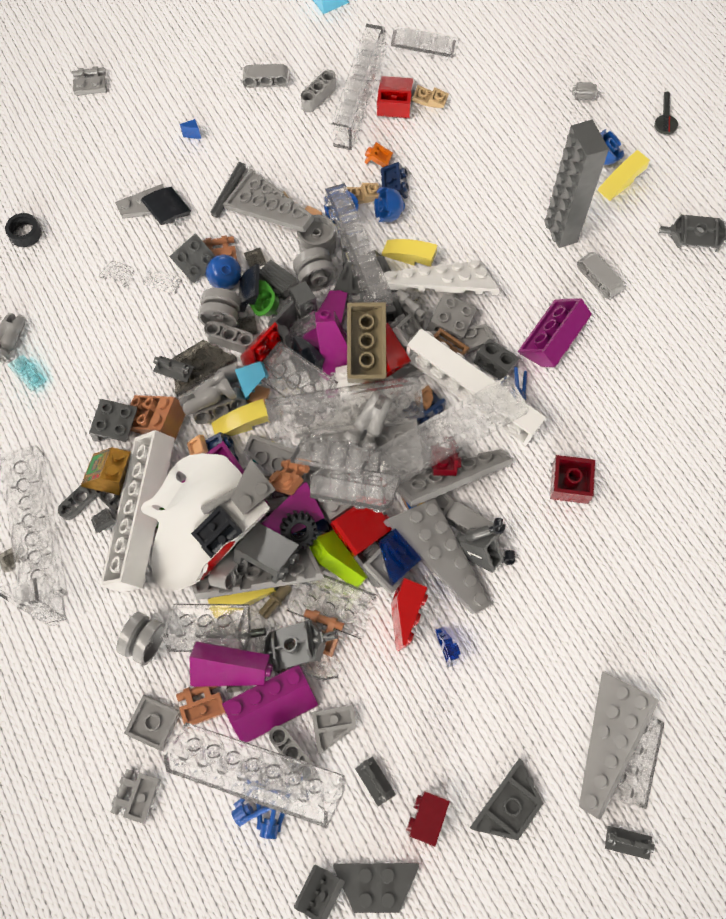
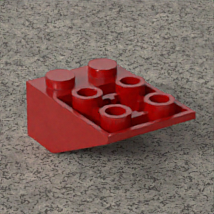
M381 76L377 97V116L410 118L413 78Z
M274 322L266 328L240 355L244 366L261 361L264 363L266 370H268L270 364L281 356L282 346L277 323Z
M406 578L398 585L391 602L397 651L410 645L414 633L411 632L412 628L415 625L417 626L421 617V613H418L419 609L425 605L428 594H426L427 587Z

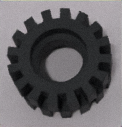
M295 510L292 515L290 513L286 514L287 518L283 517V523H280L281 535L299 544L298 550H301L303 546L304 549L308 548L307 544L312 545V540L317 539L316 534H318L314 518L307 512L305 514L302 510L299 513ZM295 524H304L306 526L304 535L299 537L292 535L291 529Z

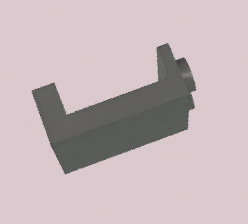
M258 522L235 547L233 561L240 565L244 559L272 574V582L276 584L280 578H285L289 566L297 562L299 558V544Z

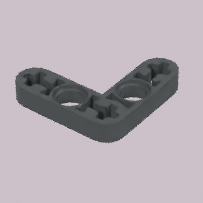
M80 485L58 506V514L65 520H72L98 497L117 515L118 506L115 503L117 501L120 503L121 493L120 495L114 494L111 500H106L105 494L107 492L81 487ZM87 493V498L84 501H78L79 494ZM66 508L71 510L69 514L65 512Z

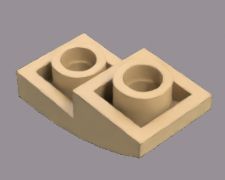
M417 85L411 101L428 107L444 108L449 93L435 87L431 91Z
M362 183L361 187H344L343 192L349 191L353 193L358 199V204L369 203L378 199L379 194L376 193L379 189V184Z

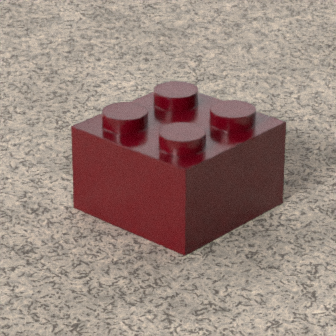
M556 455L552 462L550 499L589 504L594 496L595 460Z
M426 791L422 795L418 794L413 806L414 809H417L415 817L409 818L406 831H409L408 836L436 847L450 801Z

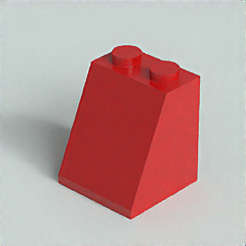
M386 323L387 378L411 362L389 323ZM375 381V382H370V383H363V384H364L365 388H367V387H369V386H371V385H373V384H376V383H378V382H380V381Z
M371 496L330 523L332 529L353 557L392 530L390 526L387 527L383 523L390 517L387 514H382L380 503L376 498L372 499Z

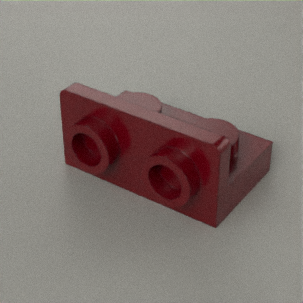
M450 438L449 446H430L433 476L457 475V468H461V457H458L459 445H456L455 438Z

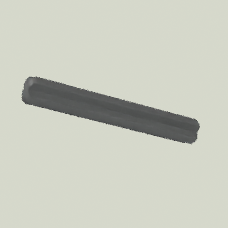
M237 163L210 211L211 216L218 218L224 209L223 203L234 191L246 170L244 163Z

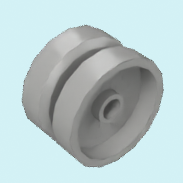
M312 215L314 221L306 232L297 231L299 251L303 252L313 247H322L327 249L331 256L336 249L335 225L326 216Z
M313 247L307 249L295 257L293 261V268L298 276L299 284L306 281L311 291L322 290L330 286L337 278V270L332 263L329 251L325 248Z
M209 288L203 291L200 300L201 306L198 311V320L203 325L209 321H216L236 327L239 318L238 312L241 306L240 297L236 293L223 288Z
M141 612L134 613L126 622L119 635L116 652L126 658L132 656L133 661L143 666L147 665L161 646L165 636L166 625L156 619L150 621V617Z

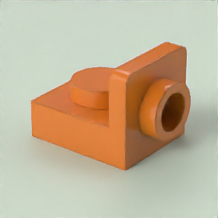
M376 142L366 150L364 163L368 164L372 160L381 167L388 166L393 152Z

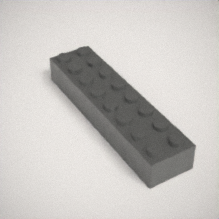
M593 119L570 126L559 171L556 175V182L553 186L552 197H550L549 208H547V215L544 219L546 228L551 232L552 241L556 242L558 248L578 243L609 151Z

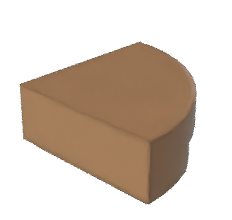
M429 385L414 396V399L425 410L429 409L433 403V393Z

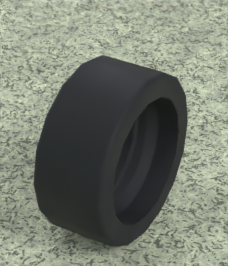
M29 213L15 214L9 218L5 225L7 236L18 247L32 246L41 237V227L35 217ZM21 225H33L31 231L26 235H14L16 229Z

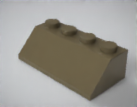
M386 302L347 303L348 383H370L385 380Z

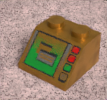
M111 447L94 453L82 480L81 487L120 495L125 482L131 452Z

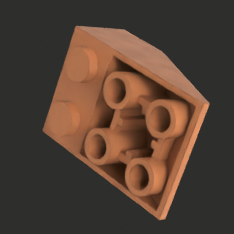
M134 395L130 405L137 407V413L131 431L143 435L156 430L176 440L186 415L179 400L176 397Z

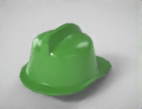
M259 280L257 301L255 305H249L257 316L278 315L279 298L266 281Z

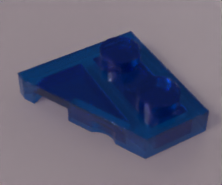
M396 528L379 542L388 577L392 585L422 560Z
M443 627L435 629L447 667L455 666L459 655H461L457 642L453 643L452 638Z

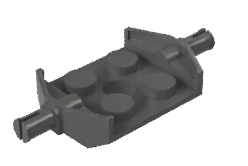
M681 214L671 227L660 226L659 233L671 235L679 249L681 245L716 248L715 252H717L726 240V226L720 218ZM697 227L702 228L704 232L698 231Z
M310 619L269 632L265 638L263 652L260 653L270 655V664H273V671L280 674L281 670L312 661L321 662L327 641L338 639V633L336 630L324 633ZM295 640L294 648L288 650L289 642Z

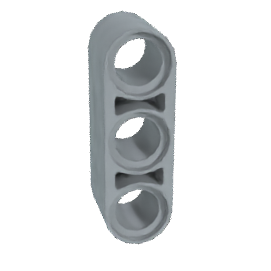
M254 64L243 67L242 84L247 88L285 87L289 83V68L287 65Z
M333 70L323 71L302 91L300 97L304 112L311 113L315 111L336 90V74Z
M590 252L577 261L579 271L606 299L612 298L624 289L625 286L621 278L597 253Z
M209 321L204 325V332L210 343L239 353H243L254 341V337L250 332L223 323Z
M233 387L232 389L237 398L231 400L226 395H221V400L218 403L192 414L194 421L197 424H206L246 405L242 390Z
M454 502L445 515L448 524L464 534L472 527L478 529L486 525L490 527L494 524L459 502ZM492 532L493 534L496 535V538H497V541H498V539H499V537L501 536V534H496V533Z
M240 541L211 570L208 578L211 586L231 590L252 566V563L245 559L240 565L233 561L235 547Z
M273 727L269 733V740L300 780L304 782L313 780L316 776V768L284 727ZM283 731L285 733L284 740L279 743L275 742L274 735L276 732ZM291 748L298 750V756L294 760H290L287 757V753ZM304 765H309L312 768V773L309 777L301 776L300 770Z

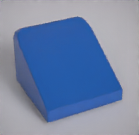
M195 119L179 124L183 137L201 139Z

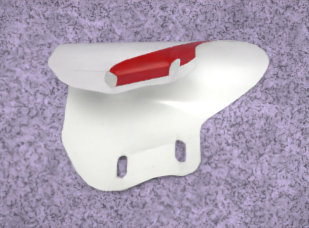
M201 453L182 458L170 470L155 496L145 501L141 506L144 514L157 519L159 522L152 550L151 568L155 582L166 590L176 591L185 589L203 579L270 510L265 500H262L243 515L234 502L229 500L221 506L239 525L243 533L224 544L212 558L201 548L200 543L191 533L214 511L212 510L204 515L201 507L236 488L242 477V473L223 455ZM178 471L186 475L184 483L176 479ZM152 505H159L160 507L164 508L165 510H156L155 508H153V507H151V506H152Z

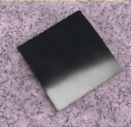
M172 186L156 190L141 199L160 225L174 223L176 218L189 216L191 213L190 208Z
M260 264L253 265L241 276L238 295L241 299L239 312L245 313L247 305H255L257 301Z
M297 335L293 336L289 357L291 364L297 373L305 371L312 384L318 383L324 362L323 356L309 342Z
M219 505L191 534L200 543L201 548L207 555L212 558L224 544L238 537L243 531L228 512Z

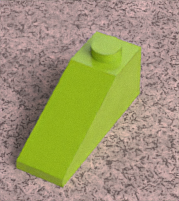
M334 530L318 536L313 541V544L309 546L313 556L320 565L355 589L359 588L368 578Z

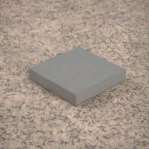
M143 694L124 735L163 752L181 713L179 710Z

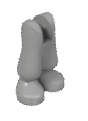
M9 312L0 323L1 363H7L10 360L9 353L14 350L18 336L26 322V318L23 316L16 317L15 314Z
M220 371L213 378L205 380L194 391L181 397L179 403L183 407L184 413L191 415L218 403L221 400V395H226L231 400L237 397L225 375Z
M376 391L372 393L365 407L355 419L354 429L345 431L343 435L344 438L359 444L364 430H367L360 445L375 453L378 450L375 438L382 432L392 403V399L387 397L380 410L375 408L374 405L377 403L380 394Z

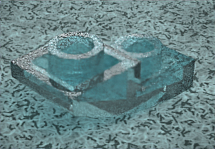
M23 354L7 364L30 392L47 381Z

